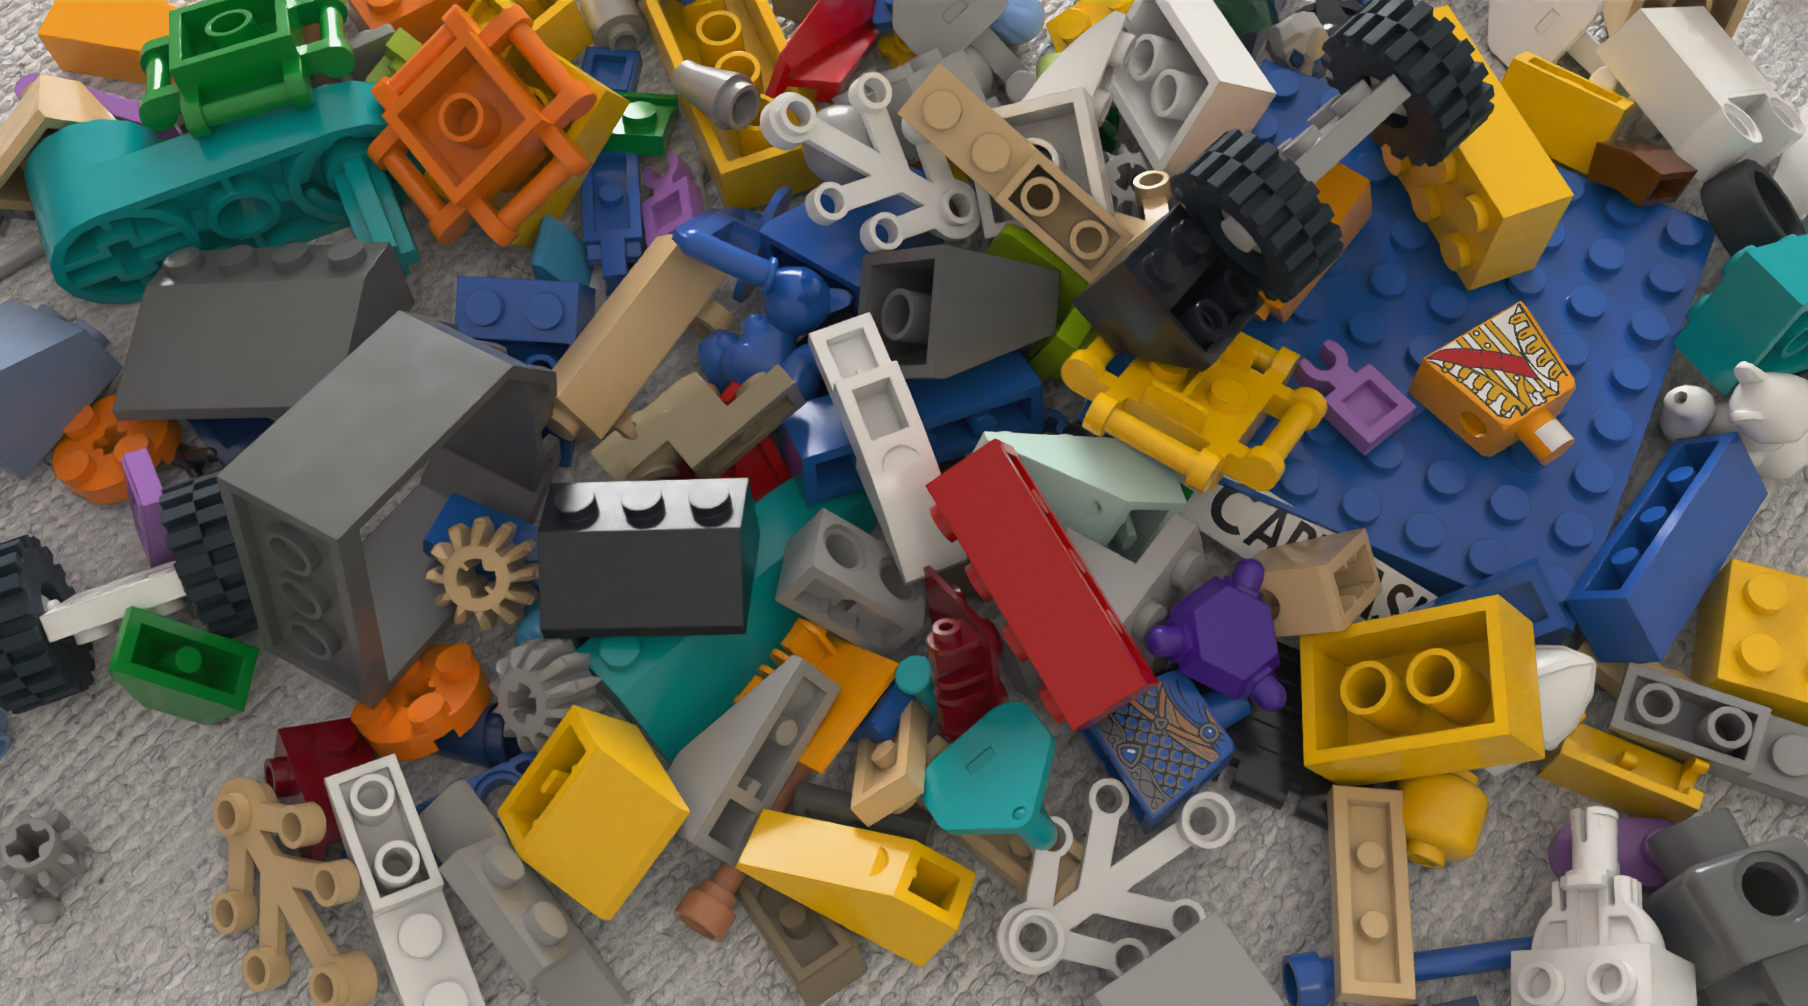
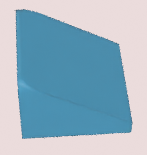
M553 216L543 217V220L540 222L531 260V267L536 280L579 282L589 286L594 266H589L583 240Z

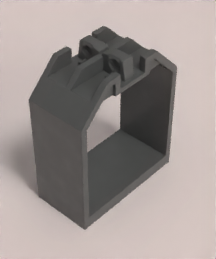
M398 310L216 475L265 650L374 709L454 621V613L458 605L454 602L441 608L434 605L436 596L446 591L444 584H434L425 579L429 570L443 565L436 559L423 553V540L451 493H456L532 525L534 524L561 461L560 439L548 434L542 440L541 436L542 430L553 415L552 400L557 396L556 372L546 367L529 365L507 355V348L497 343L475 340L459 332L458 325L447 319ZM429 460L420 484L361 541L360 529Z

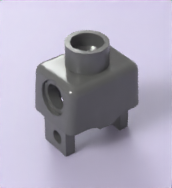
M1728 808L1717 809L1691 817L1667 827L1648 838L1646 843L1666 884L1642 901V908L1659 928L1666 950L1695 964L1696 994L1701 1005L1808 1006V845L1795 836H1784L1750 847L1731 810Z

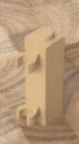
M673 234L657 236L552 369V371L556 372L557 396L552 400L553 415L546 426L556 435L568 441L602 440L605 435L608 437L613 431L619 432L624 438L635 440L637 437L636 426L630 419L636 412L627 406L686 328L689 327L698 338L704 340L712 331L718 329L729 331L736 322L726 308L710 298L727 274L686 256L681 252L679 245L672 240Z

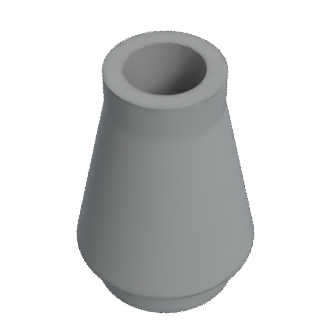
M686 60L676 68L672 78L673 90L684 96L722 130H742L751 124L758 113L761 102L760 91L753 85L751 78L746 74L703 66L691 60Z

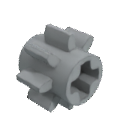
M57 809L49 813L46 820L33 818L26 811L21 812L20 821L13 824L5 833H0V854L2 857L0 858V878L3 880L11 879L9 889L23 899H27L33 893L35 887L47 890L54 897L60 896L62 885L67 883L74 874L85 873L86 869L79 864L77 851L90 843L89 839L78 828L69 829L70 820Z

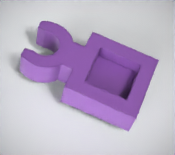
M674 152L668 155L669 169L663 177L651 167L644 171V184L654 193L653 197L641 203L647 247L651 245L657 236L673 234L677 226L704 212L701 189L691 180L692 170Z
M1328 339L1323 343L1318 355L1320 360L1330 368L1329 370L1315 368L1306 358L1299 361L1294 374L1296 381L1301 387L1316 389L1326 396L1328 408L1324 418L1364 456L1411 420L1417 407L1370 363L1355 373L1348 366V356L1345 350L1332 340Z

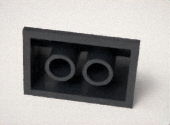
M749 478L550 483L537 532L540 629L543 638L746 635L761 534Z

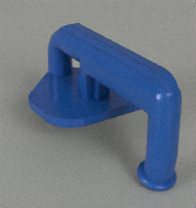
M785 185L777 189L763 215L737 206L725 207L723 209L710 208L677 226L672 240L679 245L681 252L686 256L738 278L732 296L733 300L743 303L750 297L756 286L759 287L761 293L766 294L774 282L778 269V259L775 257H771L769 260L763 258L759 230L766 222L789 211L793 189Z

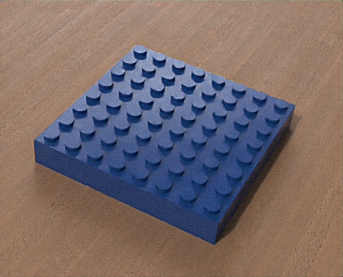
M1264 59L1260 70L1277 94L1251 133L1258 136L1262 146L1268 141L1277 148L1289 138L1294 140L1310 127L1307 120L1326 102L1339 94V91L1336 88L1329 87L1325 81ZM1370 133L1339 162L1370 180L1371 217L1285 323H1282L1270 314L1264 322L1252 317L1241 331L1278 351L1284 346L1300 354V360L1306 358L1319 370L1330 369L1320 360L1318 355L1323 343L1328 339L1332 340L1345 350L1348 356V366L1355 373L1370 363L1417 406L1411 420L1365 456L1323 417L1316 428L1304 432L1284 460V474L1277 484L1268 490L1290 505L1225 477H1222L1218 484L1336 534L1366 528L1373 557L1437 597H1442L1537 557L1567 616L1568 624L1534 638L1535 645L1561 646L1572 633L1577 622L1565 599L1606 541L1676 347L1672 342L1682 330L1686 314L1689 311L1716 233L1707 220L1663 204L1638 207L1615 188L1586 180V176L1555 165L1574 196L1535 268L1468 291L1457 272L1450 270L1445 264L1441 255L1440 244L1427 223L1421 222L1415 215L1411 204V197L1398 176H1394L1388 171L1384 163L1382 150L1371 140L1372 134ZM1519 301H1522L1529 309L1574 377L1576 384L1575 391L1560 414L1556 416V419L1574 437L1575 442L1565 453L1547 465H1542L1521 440L1493 457L1482 456L1418 402L1408 391L1424 357ZM1117 353L1105 369L1119 377L1136 357ZM1253 366L1251 367V368H1253V369L1259 371L1260 373L1265 374L1264 372L1258 370L1257 368H1255V367H1253ZM1295 371L1286 384L1287 387L1293 390L1301 387L1294 376ZM1089 399L1087 400L1077 421L1083 422L1084 417L1090 405L1092 404V401H1090ZM1267 414L1265 421L1246 446L1250 449L1255 446H1262L1280 420Z

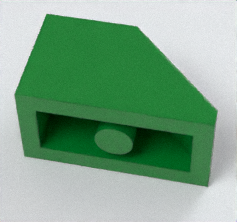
M131 606L125 610L108 675L143 707L203 725H209L244 712L259 648Z

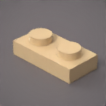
M911 700L900 715V726L891 740L884 742H872L869 738L858 740L850 809L867 827H870L891 813L894 815L903 813L924 793L929 713L917 700Z

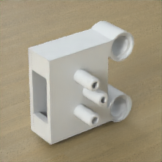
M1704 6L1640 8L1595 50L1596 54L1629 93L1627 98L1635 101L1623 128L1629 127L1641 117L1635 124L1636 131L1645 139H1652L1660 132L1671 145L1674 153L1698 170L1694 177L1704 183L1726 171L1733 164H1738L1745 159L1754 160L1764 168L1807 133L1806 126L1799 115L1779 97Z

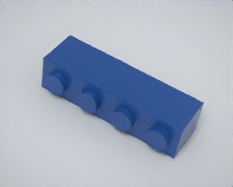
M1019 349L946 379L906 381L937 464L972 453L984 431H1010L1027 434L1043 431V383ZM830 394L806 401V404L778 426L783 458L807 505L864 488L856 470V456Z
M1738 432L1676 439L1565 599L1599 662H1634L1638 664L1661 662L1766 498L1768 492Z

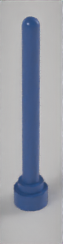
M1534 936L1413 952L1415 982L1511 969V951L1531 950ZM1314 951L1284 955L1282 959V978L1289 1006H1328V1002L1335 1001L1334 962L1330 957L1319 958L1318 954Z

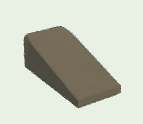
M746 875L735 895L807 1006L821 1005L866 973L868 968L860 949L844 926Z

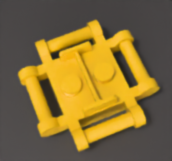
M1240 331L1216 362L1204 372L1136 357L1124 372L1117 377L1105 369L1117 353L1100 335L1086 349H1079L1073 352L1061 367V376L1067 387L1092 401L1082 423L1084 429L1099 437L1108 433L1186 476L1184 484L1202 494L1208 488L1213 490L1224 474L1257 491L1272 489L1284 474V460L1304 432L1316 428L1325 416L1328 408L1326 399L1316 389L1300 387L1293 390L1286 386L1300 361V354L1284 346L1278 351ZM1253 366V367L1257 368L1258 370L1264 372L1265 374H1262V373H1260L1259 371H1257V370H1255V369H1253V368H1251V367ZM1267 414L1280 420L1262 446H1255L1251 449L1246 446L1265 421Z

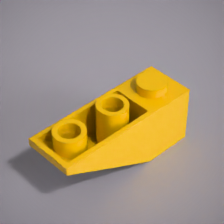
M763 809L759 814L735 866L739 871L920 968H923L958 931L977 874L914 839Z

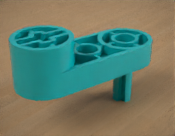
M344 81L320 86L313 89L316 100L314 105L296 109L292 104L215 127L214 135L194 140L190 133H186L164 141L154 130L131 121L97 119L72 124L45 137L29 154L24 171V179L48 263L56 284L73 297L97 304H130L142 301L146 285L162 268L165 258L179 249L195 247L199 251L221 250L237 245H250L253 248L282 247L293 242L306 243L347 227H351L354 238L363 243L390 242L404 277L410 275L408 265L421 261V257L401 204L409 196L388 170H380L367 155L369 145L389 125L381 116L386 110L371 92V88L376 83ZM408 149L407 157L424 175L426 169Z

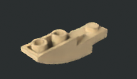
M939 63L897 113L1089 284L1134 237L1127 228L942 64Z

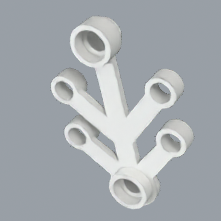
M877 72L865 73L851 84L848 92L850 104L855 111L861 114L874 150L817 118L816 110L810 100L798 93L786 92L780 94L762 110L760 115L761 132L772 146L781 150H792L805 142L866 176V178L842 186L835 182H825L813 189L806 197L805 207L807 214L815 223L820 225L833 224L843 218L848 211L895 195H900L920 207L898 217L889 212H881L867 219L861 226L860 239L863 246L869 252L891 251L897 248L903 240L928 231L934 236L947 241H959L970 236L979 226L981 214L976 192L966 182L955 179L946 156L908 122L902 119V132L905 138L916 146L927 180L910 171L886 108L892 98V88L889 81L882 74ZM864 85L870 86L875 91L876 103L867 99L863 90ZM787 108H790L797 114L801 127L795 126L789 121L786 114ZM821 194L828 195L833 200L835 205L833 214L827 212L822 207L820 202ZM949 200L953 201L956 205L959 217L951 212ZM876 224L882 225L887 230L889 236L887 243L878 239L875 232Z
M1102 778L1091 782L1083 793V806L1090 816L1076 889L1054 904L1060 857L1070 850L1073 842V833L1071 827L1064 819L1058 816H1050L1059 831L1060 843L1053 851H1040L1028 845L1033 855L1024 902L1010 907L1001 917L996 930V945L1004 962L1020 973L1037 975L1050 971L1063 959L1103 968L1109 975L1117 979L1124 974L1116 964L1118 950L1125 945L1132 947L1136 953V966L1150 956L1145 944L1131 937H1117L1107 942L1069 930L1092 914L1159 928L1167 937L1174 940L1183 934L1173 925V914L1178 907L1184 906L1190 911L1192 916L1190 928L1205 919L1206 914L1203 907L1193 899L1173 898L1166 901L1127 892V890L1189 847L1213 849L1224 845L1231 838L1235 830L1236 819L1231 804L1223 796L1214 792H1200L1189 795L1175 808L1173 823L1111 865L1119 818L1128 809L1129 793L1125 785L1114 778ZM1102 786L1110 788L1116 796V805L1109 813L1103 812L1096 803L1097 791ZM1196 808L1202 809L1208 816V828L1203 834L1196 833L1190 825V815ZM1032 923L1041 932V942L1035 950L1028 952L1021 946L1019 934L1025 925Z

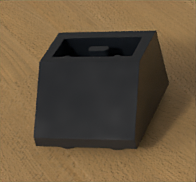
M1178 203L1131 241L1071 303L1115 353L1204 372L1216 362L1265 303V300L1254 289L1250 278L1243 271L1237 269L1213 242L1205 226L1194 219Z

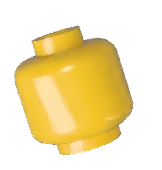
M1466 770L1398 781L1396 790L1403 791L1402 820L1405 824L1407 859L1427 868L1441 870L1446 860L1464 861L1474 855L1489 811V801L1486 794L1477 787L1479 780L1472 772Z

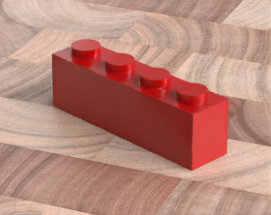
M994 438L925 485L936 503L929 509L935 524L948 541L954 543L958 540L972 562L965 567L971 584L986 602L992 599L996 602L1008 622L1001 626L1002 634L1010 649L1020 661L1025 663L1029 659L1031 660L1044 682L1043 685L1038 687L1039 696L1055 721L1059 724L1067 721L1072 730L1089 728L1160 684L1013 446Z

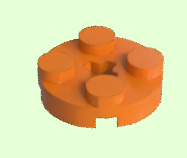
M116 394L98 400L92 405L86 404L62 430L64 435L56 443L52 457L54 474L73 494L81 495L88 503L109 505L129 499L121 464V459H124L123 454L147 448L154 468L158 466L161 460L169 467L175 458L177 446L181 443V428L177 419L117 421L112 412Z
M467 643L430 646L374 709L359 702L352 710L351 721L379 756L385 757L395 753L397 760L400 762L424 758L439 751L434 741L445 736L452 729L455 730L460 738L474 726L478 717L489 703L492 691L489 687L490 680L484 673L483 666Z

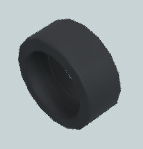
M1745 159L1705 182L1700 190L1702 205L1718 239L1731 257L1750 245L1760 247L1778 242L1790 234H1795L1796 236L1806 234L1797 212L1779 184L1766 169L1754 160Z

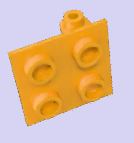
M797 618L793 628L780 643L789 655L781 650L773 649L769 657L779 667L795 654L842 687L797 762L822 775L895 678V673L900 663L829 635L828 629L808 618L805 620ZM761 664L757 669L760 677L755 675L741 694L734 698L732 701L733 705L775 670L765 664Z

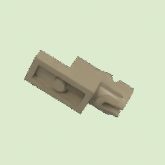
M779 364L775 365L767 373L759 372L747 379L738 389L736 399L728 406L725 405L697 372H694L679 379L644 410L638 411L631 416L630 420L636 426L637 437L635 440L624 438L619 432L613 431L590 453L614 482L670 480L680 474L677 467L684 461L687 462L700 479H717L806 404V401L796 383Z

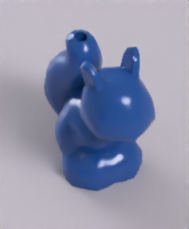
M783 266L777 269L770 290L766 294L761 293L765 316L759 313L749 315L743 321V334L741 336L734 332L718 329L712 331L698 345V356L703 372L709 382L719 389L720 394L726 390L732 381L742 385L751 376L759 372L767 373L775 365L779 364L796 383L805 401L816 399L819 396L822 375L809 344H803L796 348L797 337L816 330L830 313L841 311L851 306L855 297L848 290L829 288L824 277L809 267Z

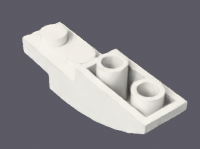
M1115 10L1086 30L1041 74L1022 101L1083 86L1093 99L1097 124L1100 127L1112 103L1113 93L1107 91L1115 70L1117 68L1123 71L1126 68L1136 45L1137 36L1131 34L1134 26L1128 16Z
M868 312L809 333V347L857 459L856 470L905 586L925 579L924 567L930 565L937 573L966 563L968 558L958 540L954 543L948 541L930 514L929 509L936 503L925 485L940 476L941 473L897 360L891 362L871 313Z
M395 753L324 778L347 858L356 866L359 872V894L393 992L397 993L401 1006H486L442 891L444 887L443 879Z

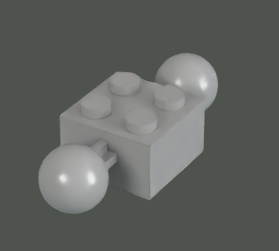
M968 46L965 50L962 48L942 58L937 47L895 69L881 73L889 81L892 88V98L886 108L906 160L917 156L918 152L916 146L905 138L901 127L903 118L897 113L939 63L988 105L986 98H989L992 89V72L987 60L976 49ZM864 85L865 96L871 102L876 103L875 91L870 86ZM849 90L832 98L831 100L834 105L816 113L817 118L874 150L861 114L855 111L850 104ZM802 143L803 157L807 166L821 180L845 185L866 177L809 144Z

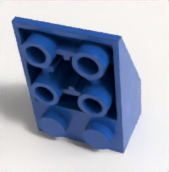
M458 275L455 324L458 325L459 332L475 340L497 343L507 348V355L525 364L546 367L552 370L594 317L596 289L579 282ZM545 426L541 432L542 440L548 434L560 439L561 461L558 467H571L576 440H565Z

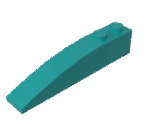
M792 477L754 504L761 534L746 635L591 637L576 650L578 653L590 654L589 671L592 676L603 678L595 688L629 723L638 726L645 739L670 765L680 750L733 706L732 701L734 698L741 694L755 675L760 677L757 669L761 664H765L774 670L778 668L770 659L769 654L773 649L787 653L780 643L793 628L797 618L806 619L801 614L775 601L786 544L822 508L871 534L878 524V520L864 488L807 505L794 477Z

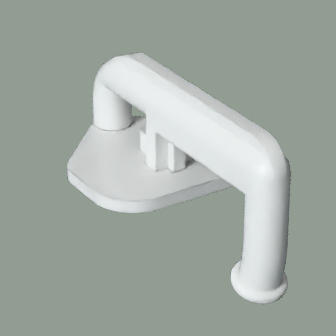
M1489 0L1488 46L1507 67H1509L1514 57L1525 51L1553 64L1567 51L1591 75L1590 81L1626 98L1629 96V93L1596 54L1595 50L1601 44L1587 31L1598 18L1603 6V0Z

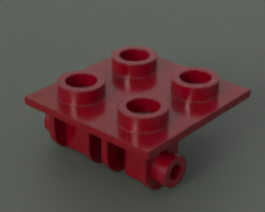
M929 565L924 567L932 631L927 636V647L932 670V681L935 685L934 696L937 701L939 730L942 735L947 737L950 743H953L993 708L1009 702L1007 691L1000 680L998 658L1003 656V644L994 623L988 618L982 619L967 604L962 591L956 585L949 586Z

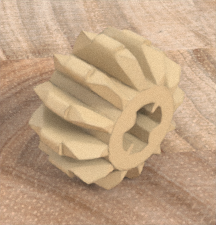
M481 516L474 520L471 529L463 523L449 528V540L451 543L440 542L433 546L431 554L443 566L429 570L425 579L434 584H444L446 591L436 596L434 599L435 606L441 608L451 602L458 605L454 613V624L464 625L475 615L480 629L489 631L497 625L499 617L508 624H512L522 616L520 604L531 605L537 600L539 593L527 581L539 578V567L537 563H526L524 556L533 552L536 548V542L529 539L516 546L512 542L516 534V524L508 521L502 524L495 532L490 517ZM482 563L484 570L489 572L495 571L496 580L488 584L486 576L476 575L475 566Z

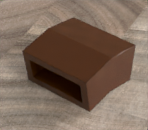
M1636 139L1597 142L1586 180L1615 188L1638 207L1676 202L1698 170L1670 149Z

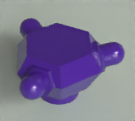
M1247 558L1241 560L1236 565L1231 577L1225 575L1224 579L1214 576L1170 609L1171 619H1166L1164 625H1157L1149 629L1144 641L1146 649L1152 655L1166 657L1171 662L1178 663L1180 673L1234 700L1239 699L1241 696H1244L1246 700L1251 697L1264 711L1276 712L1285 705L1287 693L1285 688L1275 678L1278 674L1274 670L1281 666L1270 603L1262 600L1264 594L1259 592L1264 580L1265 569L1258 560Z

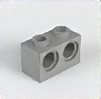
M822 508L787 542L775 601L849 642L888 658L923 629L927 590L925 579L905 586L887 544L827 509Z

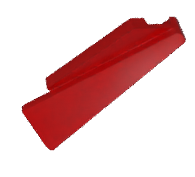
M818 0L781 51L765 95L775 99L780 94H783L787 87H801L811 90V97L815 102L833 103L831 99L841 93L877 44L881 31H878L873 23L876 0Z

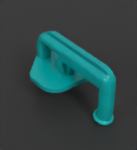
M919 655L909 656L898 665L895 673V682L901 691L914 695L938 719L937 701L934 696L935 685L932 681L930 661ZM1021 702L1003 703L989 711L929 764L925 770L924 793L920 795L921 799L937 824L950 835L1017 834L1031 848L1040 851L1048 850L1053 847L1058 837L1054 822L1042 807L1056 747L1055 738L1028 705Z

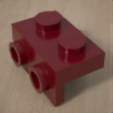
M351 717L277 729L274 758L265 760V783L271 786L277 799L280 798L282 804L294 805L315 802L322 808L325 814L326 833L324 838L318 844L296 848L299 849L302 858L324 862L327 844L342 842L324 778L377 760L372 746L358 731L351 721Z

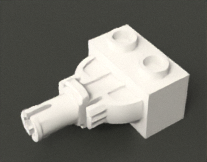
M1591 806L1586 807L1587 817H1585V810L1581 808L1570 810L1572 870L1566 872L1565 876L1560 877V881H1553L1551 883V907L1541 918L1535 930L1531 950L1511 951V1006H1697L1695 964L1666 950L1659 928L1642 908V883L1630 876L1620 875L1617 841L1618 812L1606 807Z

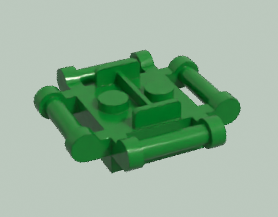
M205 0L169 11V35L150 40L141 47L140 66L146 74V93L143 94L139 101L140 121L151 130L165 131L172 128L177 123L178 115L182 114L190 135L194 140L214 135L215 127L292 104L296 109L316 104L314 92L310 81L315 79V74L324 73L328 77L344 78L354 70L355 58L353 48L346 41L344 23L348 17L346 0ZM317 23L320 27L321 40L307 44L304 27ZM171 76L174 78L176 83L171 84Z

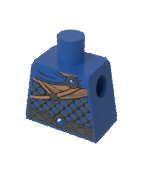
M1175 669L1156 676L1160 683L1091 727L1078 730L1107 776L1119 780L1127 788L1129 793L1128 808L1146 835L1154 831L1174 814L1175 808L1185 798L1199 792L1230 763L1236 748L1225 729L1251 714L1250 704L1244 696L1234 700L1214 689H1210L1201 695L1191 679L1180 673L1179 669Z

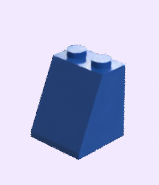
M909 166L910 171L927 180L923 168ZM821 194L820 202L822 207L827 212L833 214L835 211L833 200L828 195ZM895 195L848 211L843 218L833 224L820 225L809 217L805 203L766 222L759 230L762 255L766 260H769L771 257L778 259V268L783 266L809 267L824 277L829 288H842L850 291L855 298L851 306L841 311L858 316L863 254L871 253L863 246L860 239L862 224L867 219L881 212H889L898 217L920 207L900 195ZM876 224L875 232L878 239L887 243L889 239L887 230L882 225ZM928 231L903 240L893 250L944 244V239L936 237ZM836 312L830 313V314L828 315V317H827L824 321H826L829 317H831V316H832L833 314H835Z

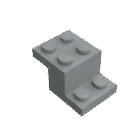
M1174 512L1136 564L1068 527L1066 530L1067 535L1154 674L1159 673L1166 666L1169 659L1154 656L1146 649L1144 641L1146 633L1154 626L1164 625L1166 619H1171L1170 609L1210 580L1198 524ZM1001 613L994 622L1003 644V656L1000 659L1014 690L1031 701L1036 702L1040 697L1038 687L1043 685L1044 682L1030 659L1023 663L1010 649L1001 631V626L1008 622Z

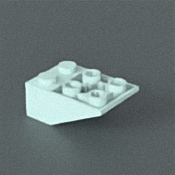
M984 431L972 452L974 453L994 438L1013 446L1065 531L1069 527L1135 564L1174 512L1180 514L1187 504L1175 470L1117 438L1073 436L1070 434L1047 435L1013 433L1010 431Z

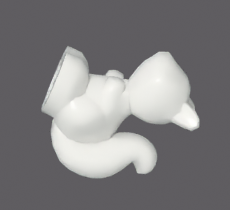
M1744 361L1738 363L1734 368L1735 376L1740 383L1735 388L1733 394L1725 396L1717 402H1714L1713 396L1702 387L1683 385L1667 392L1663 399L1664 402L1659 418L1663 435L1671 444H1674L1678 438L1738 432L1759 476L1775 480L1789 479L1808 463L1807 379L1789 373L1764 372L1753 364Z

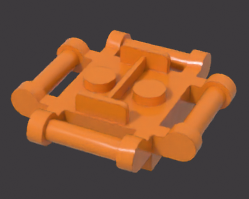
M454 4L442 16L444 24L391 78L383 76L371 88L374 97L386 110L381 116L389 125L369 145L367 155L380 170H388L429 220L428 230L441 245H447L459 239L467 231L469 221L474 218L491 239L500 246L507 248L520 235L517 229L573 174L580 177L592 165L588 155L563 129L572 120L578 119L590 111L597 100V96L583 80L576 81L533 31V20L520 5L507 7L481 30L479 25L465 10ZM509 45H515L557 95L546 107L540 103L500 55ZM547 146L555 157L499 211L491 200L500 191L509 193L518 186L547 157L548 153L544 149ZM408 149L451 201L448 204L443 201L407 157Z

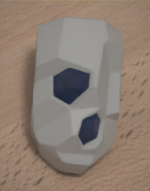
M1298 12L1275 25L1267 36L1265 46L1273 62L1327 82L1325 75L1329 70L1322 66L1321 56L1325 53L1322 50V46L1329 39V36L1315 13Z

